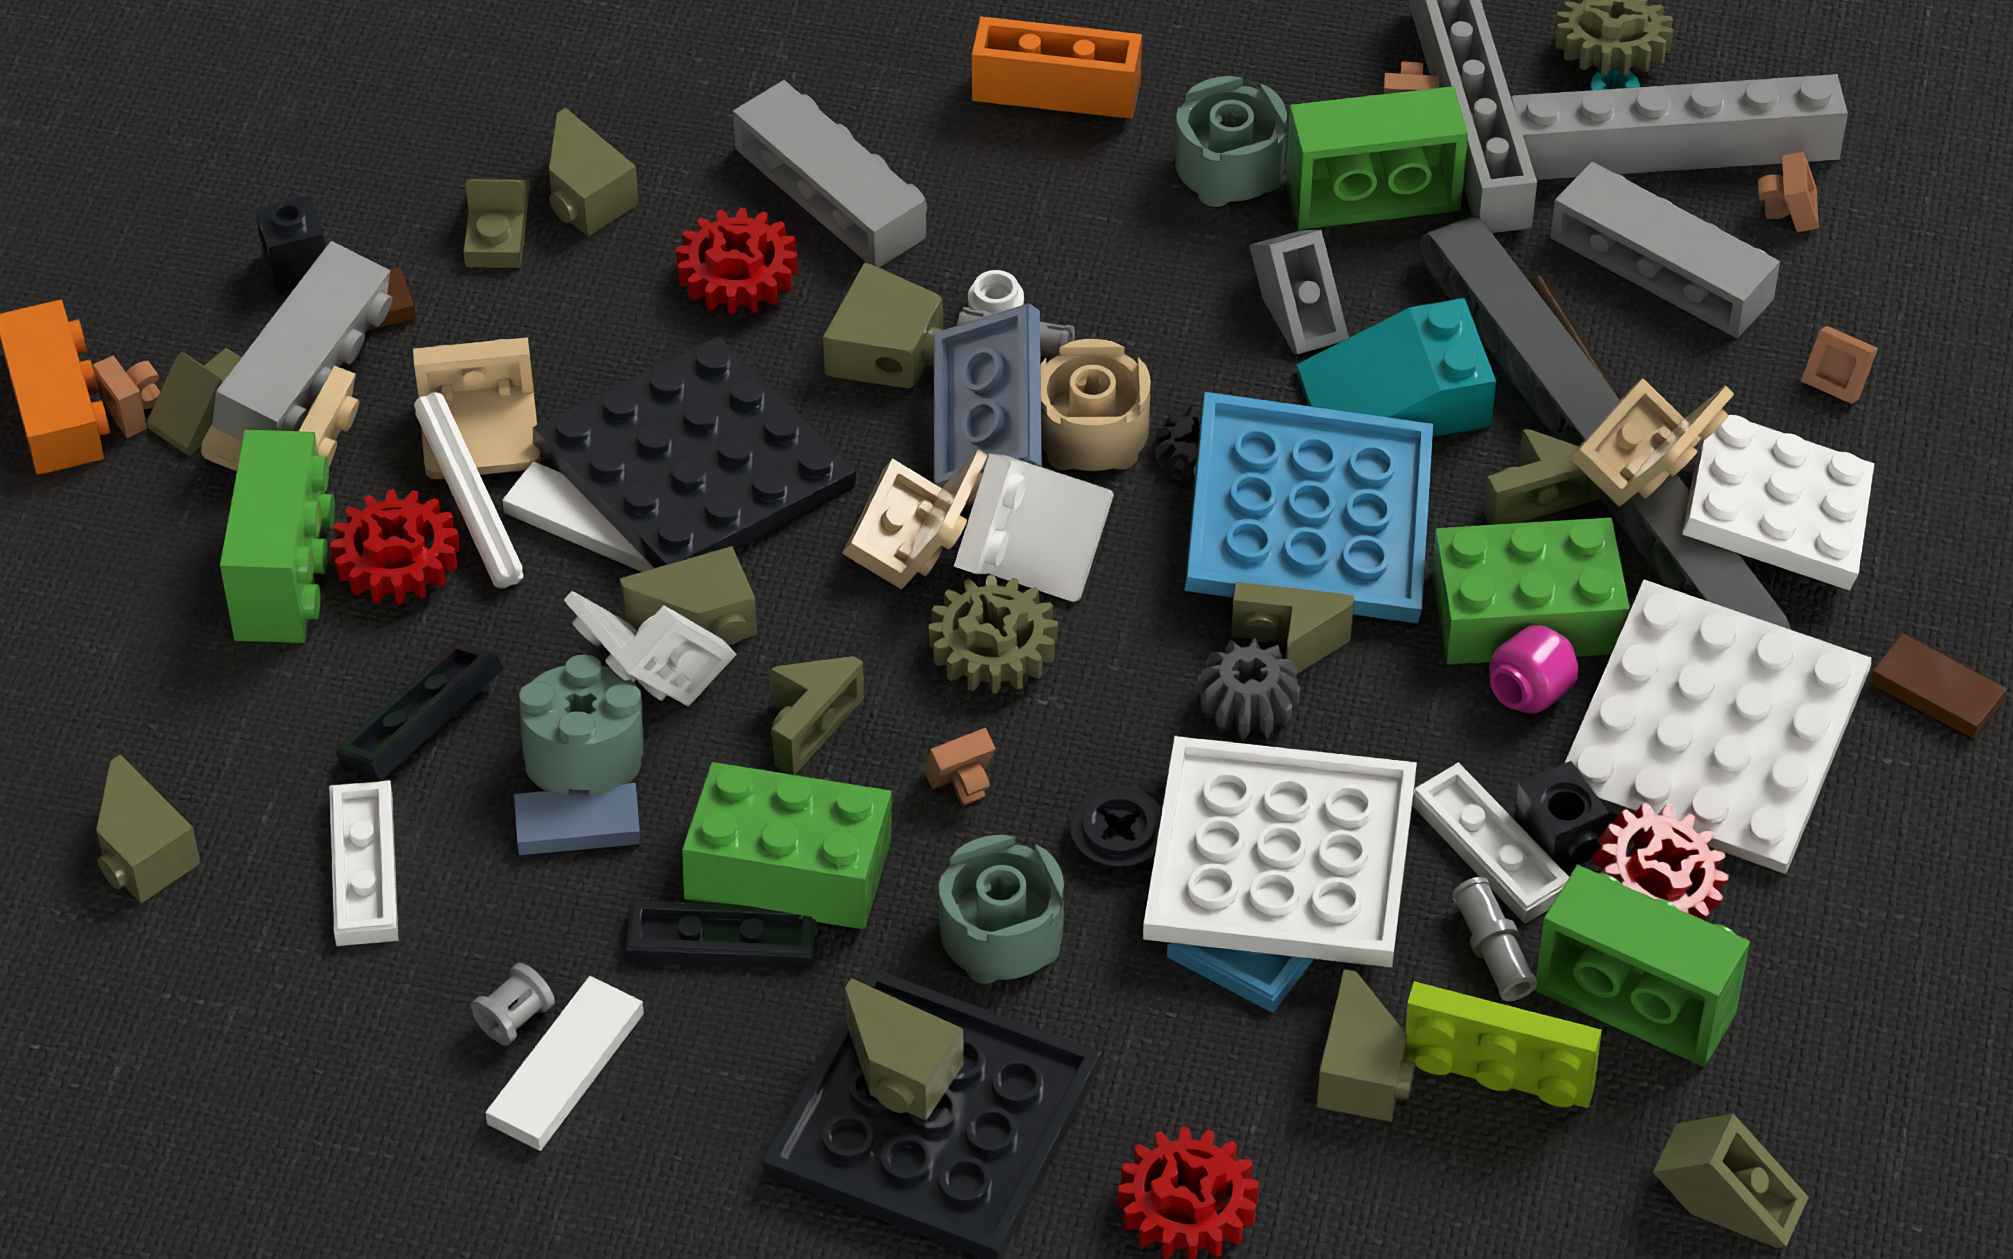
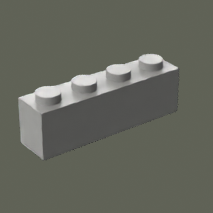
M783 80L733 110L735 149L865 262L880 268L926 239L927 203L920 190L913 184H906L889 169L886 162L879 155L871 154L854 140L852 134L845 126L836 124L819 110L811 97L806 94L801 95Z
M1591 162L1555 199L1551 239L1736 339L1774 300L1780 266L1779 260L1594 162Z
M330 241L217 389L212 426L240 441H243L244 430L299 431L308 415L309 407L316 400L333 367H340L343 362L351 364L359 354L365 339V332L371 324L378 327L386 318L393 300L392 296L387 294L391 270Z

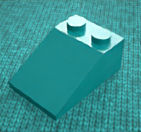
M1465 298L1409 307L1297 364L1296 373L1307 404L1310 407L1433 424L1432 437L1491 427L1496 379Z

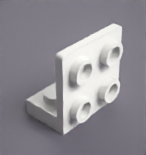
M989 453L954 567L975 574H991L1009 581L1012 578L1018 579V584L1030 588L1036 587L1039 591L1077 602L1081 599L1113 499V492L1109 489L1009 456Z
M571 591L564 599L578 616L572 622L574 627L592 644L598 647L603 644L611 653L605 660L609 667L625 681L631 679L635 682L637 679L650 694L661 701L668 695L689 707L737 655L723 639L664 605L654 616L644 621L637 632L625 620L574 591Z

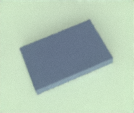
M1029 303L934 333V484L940 488L944 487L976 449L988 455L980 471L982 474L989 453L1009 456L1042 467L1040 310Z

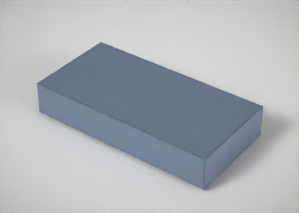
M636 783L621 784L611 791L589 796V789H569V795L557 794L552 791L514 794L519 855L641 844Z

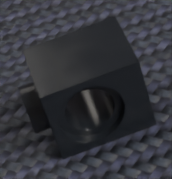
M309 195L255 209L262 255L276 293L295 289L325 249L324 235Z
M1566 762L1518 782L1514 820L1560 868L1570 863L1581 864L1590 860L1601 847L1597 840L1607 828L1609 812L1573 762Z

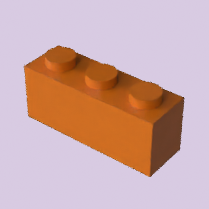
M980 16L972 50V101L1133 119L1141 82L1142 34Z
M62 299L1 313L0 340L36 475L103 460L104 454L100 436L110 434V429L102 400L91 403L89 397L91 394L99 393L91 360L80 362L78 354L87 352L79 319L68 322Z

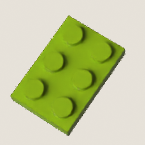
M1414 981L1407 1002V1039L1404 1060L1415 1062L1417 1067L1431 1074L1446 1075L1451 1072L1474 1078L1481 1085L1492 1090L1508 1091L1512 1088L1538 1095L1544 1102L1554 1106L1570 1107L1577 1105L1589 1108L1595 1087L1602 1030Z

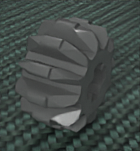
M1255 638L1248 647L1241 648L1230 640L1225 648V653L1211 651L1209 659L1206 661V668L1202 669V673L1198 677V693L1200 694L1201 710L1203 711L1204 718L1216 719L1215 724L1218 727L1219 734L1233 728L1237 729L1242 741H1244L1250 731H1257L1268 739L1271 731H1273V725L1287 727L1288 721L1292 717V710L1296 709V704L1299 703L1300 686L1297 685V670L1294 667V660L1282 659L1278 645L1266 650L1260 649Z

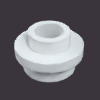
M991 270L982 273L976 278L968 292V306L972 310L996 314L1024 305L1023 289L1013 275L1001 270Z

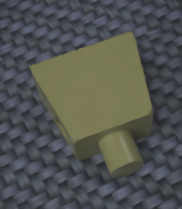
M864 263L823 336L825 375L907 389L916 386L929 361L934 362V333L943 330L942 298L938 294L874 265Z

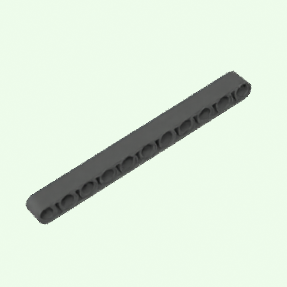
M1471 216L1424 234L1420 241L1421 252L1430 274L1450 300L1465 298L1480 340L1552 436L1564 442L1580 446L1618 404L1620 399L1479 217ZM1669 474L1665 481L1646 499L1637 492L1620 507L1600 488L1599 498L1667 588L1791 630L1783 611L1738 553L1682 534L1690 490L1677 474L1673 477Z

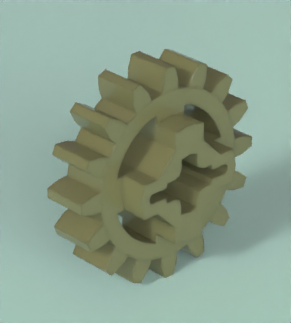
M1578 0V3L1566 1L1563 12H1557L1556 49L1564 50V59L1566 61L1580 59V69L1586 70L1594 65L1598 67L1597 70L1600 71L1601 75H1607L1610 69H1618L1623 76H1629L1630 68L1633 67L1643 72H1648L1650 70V62L1663 64L1665 53L1671 52L1673 19L1671 16L1663 15L1664 7L1662 5L1647 6L1648 0Z
M988 575L986 586L979 588L973 581L967 579L964 581V593L962 595L948 589L944 593L945 606L934 605L932 609V624H929V647L933 648V662L936 666L947 664V679L950 681L956 680L962 675L968 677V690L974 691L980 682H989L991 692L999 693L1001 682L1009 681L1018 690L1023 688V675L1025 673L1039 679L1042 676V662L1053 663L1055 644L1058 643V622L1053 620V606L1051 602L1039 604V590L1036 587L1024 593L1019 592L1018 579L1012 578L1005 587L997 586V580L994 575Z

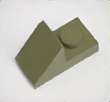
M466 179L465 185L469 213L464 244L465 267L521 268L530 195V180Z
M225 348L203 366L187 354L181 352L175 358L147 420L148 429L188 456L202 446V441L212 425L216 391L241 357Z
M1522 430L1518 460L1519 467H1509L1499 473L1487 476L1483 514L1489 525L1520 523L1599 500L1600 487L1569 458L1579 446L1533 430Z
M1236 582L1233 598L1231 637L1251 640L1255 638L1257 642L1287 643L1286 659L1294 660V667L1298 674L1350 642L1354 595Z
M850 656L773 667L769 671L771 702L776 708L781 710L771 728L774 766L788 774L796 775L864 700L863 661Z

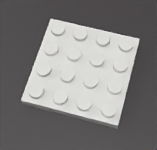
M1643 580L1565 763L1573 762L1607 811L1619 815L1627 809L1634 814L1642 803H1648L1653 809L1654 814L1657 815L1666 804L1672 805L1674 819L1682 821L1684 817L1691 813L1695 816L1692 829L1699 834L1703 831L1711 830L1714 836L1708 842V847L1786 874L1869 673L1871 657Z
M1175 736L1144 918L1143 939L1392 967L1417 762Z

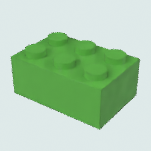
M1454 86L1290 105L1286 186L1298 230L1461 211L1468 131Z
M244 430L220 563L234 641L305 643L309 619L317 620L319 617L320 588L318 584H315L316 574H325L327 569V540L322 539L324 529L333 528L335 499L333 494H325L329 480V463L327 456H319L315 432Z
M1612 518L1436 528L1431 574L1447 665L1490 662L1493 653L1498 647L1519 631L1531 625L1545 626L1563 635L1573 646L1576 657L1612 654L1630 611Z
M712 762L682 849L684 900L699 903L745 905L799 914L801 916L798 919L802 920L803 915L812 916V919H816V922L865 930L891 844L892 791Z
M1577 864L1544 918L1536 974L1538 984L1534 991L1705 1068L1736 1015L1750 941L1736 935L1731 929L1723 925L1706 922L1679 910L1669 901L1654 899L1621 884L1610 875L1596 873Z

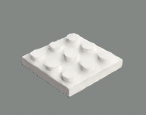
M1729 415L1706 440L1701 438L1699 441L1682 534L1850 591L1859 573L1874 463L1859 459L1847 452H1838L1811 443L1794 434H1785L1749 422L1737 415Z

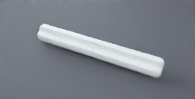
M432 392L427 396L419 397L414 403L415 414L494 586L505 589L510 585L518 584L523 579L522 565L444 396L438 392Z

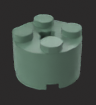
M1222 76L1205 80L1193 86L1186 93L1185 102L1180 108L1178 107L1176 114L1175 167L1180 179L1187 187L1198 194L1199 200L1202 203L1212 207H1220L1228 202L1244 201L1258 197L1266 192H1272L1280 186L1284 170L1287 111L1282 99L1275 91L1261 83L1259 90L1243 85V78L1234 76Z
M584 654L571 657L565 666L551 669L521 688L519 693L520 722L525 770L528 777L538 787L545 791H552L563 795H569V789H589V796L606 793L621 784H628L638 775L644 750L642 700L640 690L631 679L623 680L611 668L602 666L598 658Z
M991 835L981 837L957 849L950 858V865L944 874H941L939 881L941 942L949 957L958 966L966 970V974L971 980L976 983L989 984L996 980L1023 977L1039 970L1044 965L1054 962L1059 956L1064 926V879L1058 863L1044 848L1035 844L1034 850L1027 846L1016 844V837Z

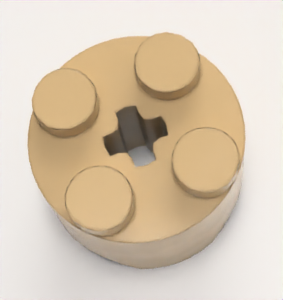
M1102 339L1076 340L1059 347V355L1052 358L1048 363H1046L1045 358L1040 364L1041 448L1046 453L1047 461L1051 466L1060 470L1073 468L1084 471H1101L1112 468L1119 470L1127 469L1137 462L1138 453L1144 447L1149 435L1151 381L1146 365L1139 357L1137 363L1131 357L1124 354L1125 347Z

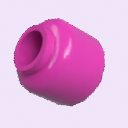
M1531 625L1519 631L1495 650L1490 659V685L1493 693L1504 706L1523 713H1539L1568 693L1578 679V662L1573 646L1567 638L1545 626Z

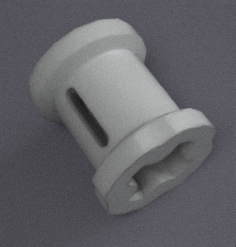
M524 963L514 965L508 972L509 979L488 997L478 996L470 1005L473 1016L481 1029L491 1039L496 1040L503 1046H508L516 1039V1030L538 1011L545 1013L555 1004L554 995L545 980L534 969ZM517 999V1003L508 1009V1006Z

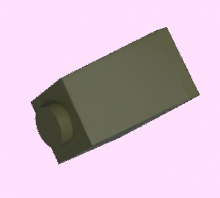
M567 108L557 112L549 165L552 193L549 197L550 204L559 219L565 223L571 222L589 237L639 205L636 166Z
M732 546L620 578L623 616L625 621L633 627L639 629L644 621L654 616L664 605L723 639L728 645L757 635L755 596Z
M121 754L112 759L109 765L96 829L102 856L97 859L103 875L114 888L120 889L124 886L140 903H143L201 864L193 827Z
M1345 969L1343 971L1319 1072L1317 1107L1392 1122L1397 1097L1409 1099L1415 1062L1404 1060L1407 1034L1355 971Z
M851 978L845 987L846 1020L870 1095L877 1098L881 1104L894 1112H908L926 1121L963 1066V1028Z
M1734 1114L1676 1123L1653 1171L1656 1177L1690 1214L1775 1248L1787 1246L1809 1198Z

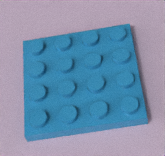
M1205 392L1201 409L1184 591L1234 598L1236 582L1351 594L1354 595V615L1418 623L1423 600L1433 424Z

